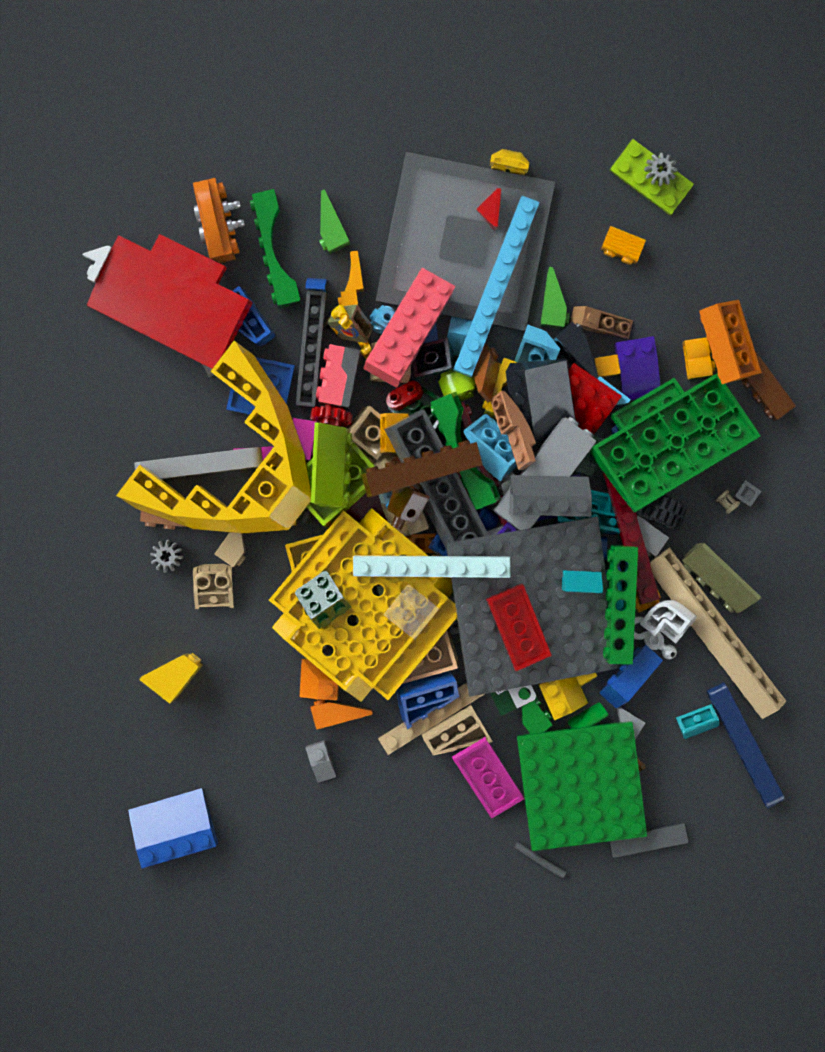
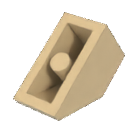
M230 532L215 552L216 556L232 567L240 566L246 558L244 556L246 549L243 533Z

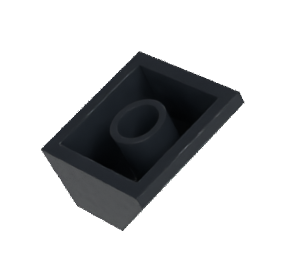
M448 338L422 345L413 361L415 380L454 369V351Z

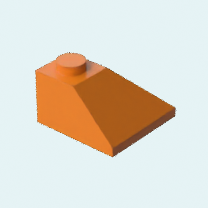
M302 659L300 697L338 700L339 685L308 659Z

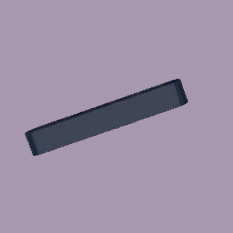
M722 682L707 690L706 692L767 809L784 801V795L726 684Z

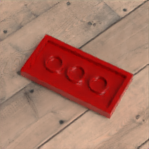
M522 583L486 599L515 671H519L552 656Z

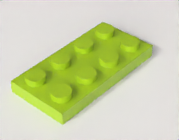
M632 139L609 171L671 216L694 184L679 172L673 173L675 178L674 180L669 179L670 183L668 185L663 182L662 186H658V181L651 184L653 178L646 179V175L649 172H645L644 168L648 166L646 164L647 160H652V155L654 154ZM660 166L658 172L661 173L664 168Z

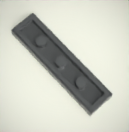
M684 823L646 830V837L609 841L613 858L689 843Z

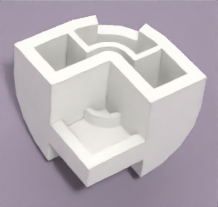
M666 600L655 605L640 625L654 636L662 632L674 643H677L693 624L697 616L681 603L675 600Z

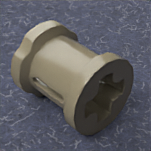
M728 489L715 499L716 502H719L726 509L727 514L731 513L740 504L739 501H735L729 494Z

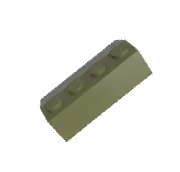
M705 543L695 544L680 560L689 574L692 572L697 576L695 580L704 587L706 585L711 590L709 593L716 600L720 598L725 603L723 606L730 613L734 611L739 614L761 598Z

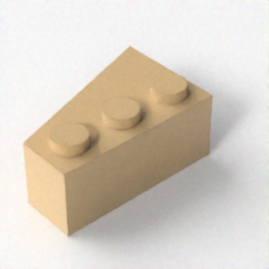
M471 705L422 733V737L433 755L471 746L486 737L489 743L493 742Z

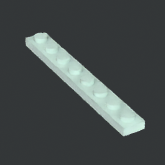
M354 555L353 576L510 578L511 560L510 557Z

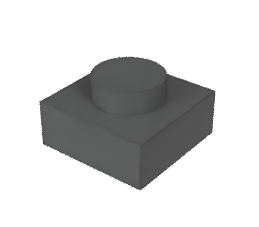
M745 480L734 497L748 507H751L761 493V490Z

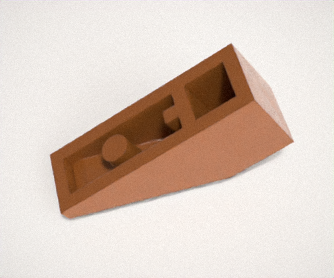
M485 343L473 376L478 392L489 403L492 400L499 364L497 358L499 355L494 347L490 348Z

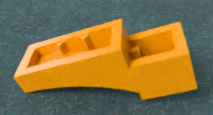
M358 251L350 252L351 270L349 281L345 291L341 292V297L338 298L339 305H358L356 292L364 291Z

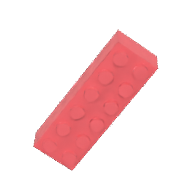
M421 268L368 356L364 370L398 388L452 297L456 286Z

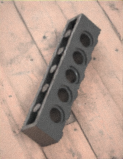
M307 290L296 397L297 407L315 408L317 405L316 392L319 385L327 293L323 291Z

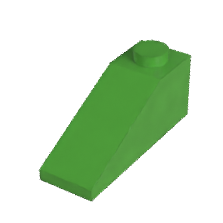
M324 189L321 191L320 234L322 239L319 242L323 250H328L329 254L350 245V241Z
M549 267L540 326L563 329L565 325H568L570 313H566L567 307L554 269Z

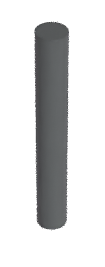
M518 841L516 842L514 849L562 879L564 878L566 871Z

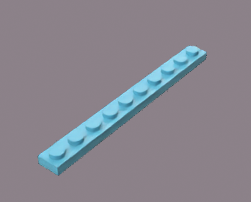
M521 196L453 371L472 377L539 205L538 201Z

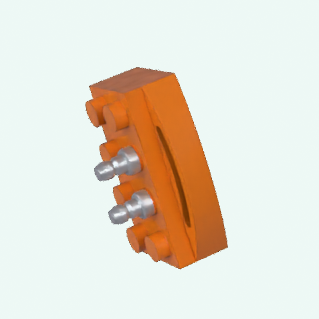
M216 178L194 182L193 187L197 205L194 206V212L197 222L202 223V227H199V235L202 244L207 245L209 258L218 263L236 260L235 254L240 253L236 239H231V235H235V229L245 226V223L241 219L231 221L227 220L226 217L231 216L230 210L241 207L240 202H223L222 199L227 198L226 189L223 182L218 183Z

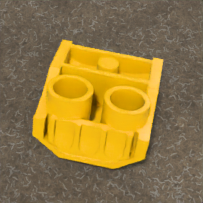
M501 149L491 155L489 166L494 170L506 172V169H510V173L525 175L528 172L529 162L521 152Z

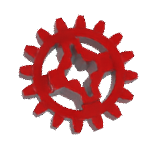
M325 404L321 408H312L310 419L317 423L347 427L351 426L353 415L350 412H346L342 407Z

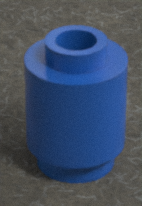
M486 506L476 510L486 531L492 530L497 526L498 516Z

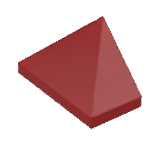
M497 188L476 209L493 230L498 228L501 188Z

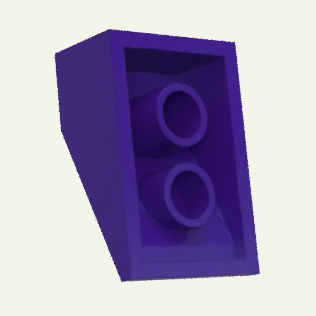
M654 336L616 342L614 344L615 355H618L620 367L619 380L621 391L631 400L639 399L660 386Z

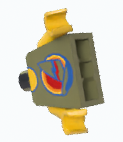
M339 305L335 307L331 312V316L325 319V327L333 329L340 339L358 342L362 348L360 350L361 354L367 359L372 351L368 339L372 333L373 325L358 305Z

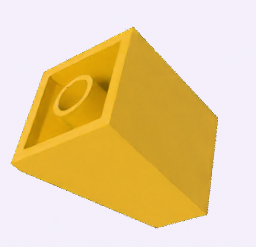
M187 653L143 675L139 680L168 703H172L178 698L203 664L200 663L201 659L197 655Z

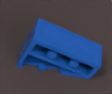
M240 286L233 290V292L249 299L253 303L247 292ZM253 303L239 332L262 347L276 337V334Z
M647 645L641 648L637 647L633 651V664H622L619 667L618 673L614 674L607 681L606 686L599 693L611 705L618 708L634 696L663 660Z
M451 671L401 684L396 690L401 718L407 730L412 727L414 722L421 718H427V714L437 708L439 710L459 698L457 682Z

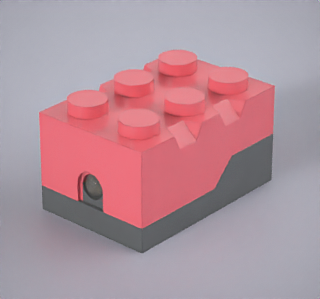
M331 344L329 349L325 348L323 360L326 362V367H322L320 372V381H323L322 387L318 386L316 398L319 400L320 405L331 404L332 406L342 407L344 410L350 411L361 359L360 350Z

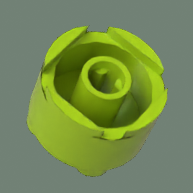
M448 371L440 375L441 379L438 383L443 396L457 392L460 401H464L473 397L474 391H478L473 375L468 377L456 371Z

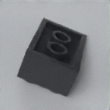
M572 321L553 341L560 348L559 352L571 365L575 363L595 378H598L590 347L584 334L585 331L581 325L575 324Z

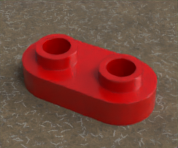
M409 381L391 391L386 397V403L392 410H401L419 400L423 395V388L418 382Z

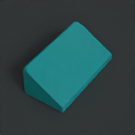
M563 570L562 590L566 592L603 593L602 572Z
M712 704L676 717L684 739L720 725Z

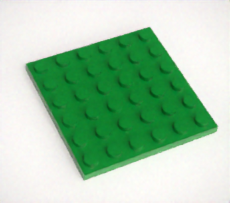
M632 721L517 736L532 851L647 836Z

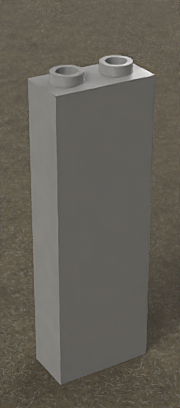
M562 418L534 455L536 461L523 470L520 475L570 477L595 444L594 435L587 429H580L578 427L579 423L573 418ZM510 488L493 509L496 514L509 522L517 530L531 528L540 517V515L509 514Z

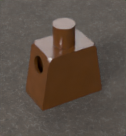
M412 485L393 490L387 508L389 512L395 515L391 526L402 530L405 521L415 523L430 496Z

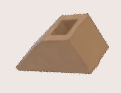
M587 306L573 307L570 323L572 321L575 324L578 323L584 330L629 339L633 320Z

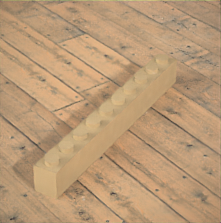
M670 547L650 561L654 578L671 600L681 603L697 616L691 625L731 677V680L737 685L743 696L747 698L754 710L762 719L778 711L786 702L785 698Z

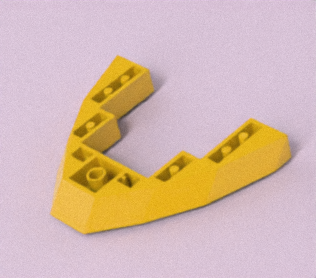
M233 341L211 372L256 406L244 423L274 445L263 462L228 507L199 485H196L187 498H185L142 465L137 467L116 496L138 510L192 529L234 533L289 530L311 501V488L304 451L287 404L255 356L236 341Z

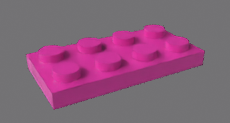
M486 737L452 756L491 819L524 800L521 791Z

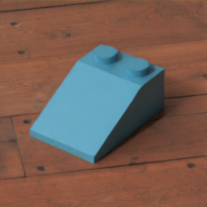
M485 413L464 430V434L470 440V443L477 442L485 469L499 481L503 480L517 468L508 436L501 435L497 422Z

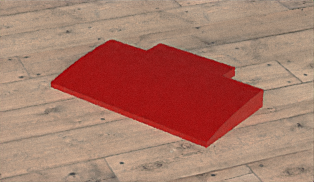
M159 234L151 251L118 235L95 283L87 306L213 369L232 344L253 303L249 299L219 285L227 269L224 265Z

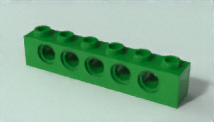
M611 545V550H608L607 554L610 569L607 570L606 575L607 581H609V589H606L608 608L605 609L607 628L604 629V639H607L606 647L603 649V658L609 664H633L638 547ZM620 561H624L626 564L625 569L622 571L618 570V563ZM623 580L625 586L622 590H618L617 583ZM623 600V602H624L623 608L620 609V610H617V608H616V603H617V601ZM622 619V627L620 629H616V621ZM617 639L622 640V645L619 648L614 647V642Z

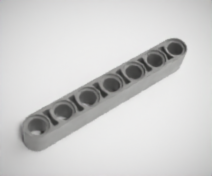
M254 447L135 462L134 465L135 470L139 465H142L159 478L170 479L258 468L263 462L262 448Z

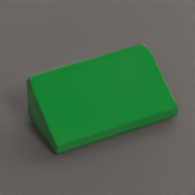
M599 702L569 719L568 724L571 729L593 726L608 717V713Z

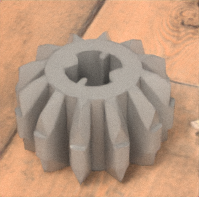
M660 153L658 158L654 154L652 155V160H647L646 164L648 166L644 168V171L649 172L646 175V179L653 178L651 184L658 181V186H662L663 182L668 185L670 183L669 179L674 180L675 175L673 173L677 172V168L672 166L675 165L676 161L670 162V155L664 158L663 153ZM660 166L664 168L661 173L658 172Z
M166 540L165 546L162 541H159L160 549L157 546H153L157 553H150L151 557H156L151 563H159L156 569L160 570L163 566V572L165 573L168 571V566L171 571H175L173 564L180 567L181 564L177 559H183V556H177V553L182 552V549L175 550L177 547L176 542L170 547V540ZM165 551H167L166 553H171L169 561L167 559L163 560Z

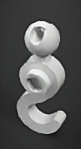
M635 617V624L642 622L644 618ZM634 631V639H644L645 645L652 650L660 649L665 659L671 660L676 656V648L670 644L666 645L664 637L660 632L654 636L649 631L640 634Z

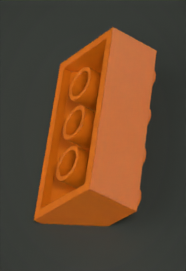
M733 300L717 303L699 310L701 322L705 328L706 338L709 342L712 358L715 361L721 383L726 384L762 373L740 301Z

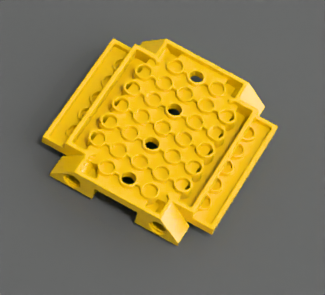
M372 508L360 523L343 510L269 599L271 603L284 613L272 628L286 642L360 702H362L372 688L389 700L457 618L455 603L448 598L453 593L451 577L353 576L354 555L400 556L404 554L407 556H428ZM327 571L342 595L351 605V608L345 614L332 620L327 626L319 629L306 613L295 595V591L321 572ZM377 584L384 588L381 596L373 594L372 589ZM350 615L358 617L359 622L356 626L348 624L347 619ZM325 645L333 647L334 652L331 656L323 654L322 649Z

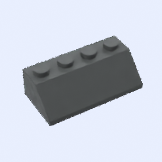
M510 475L509 514L591 517L592 496L588 477Z

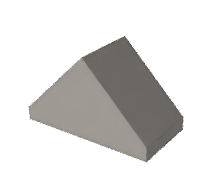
M621 707L616 708L620 722H633L636 739L645 722Z

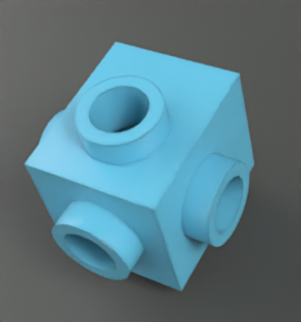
M384 305L378 310L376 308L373 310L370 319H372L371 324L376 333L382 335L395 310Z

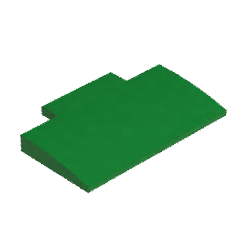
M717 373L686 392L683 391L677 380L673 378L616 411L610 417L620 431L594 445L590 449V453L635 513L760 437V434L727 385L721 383Z

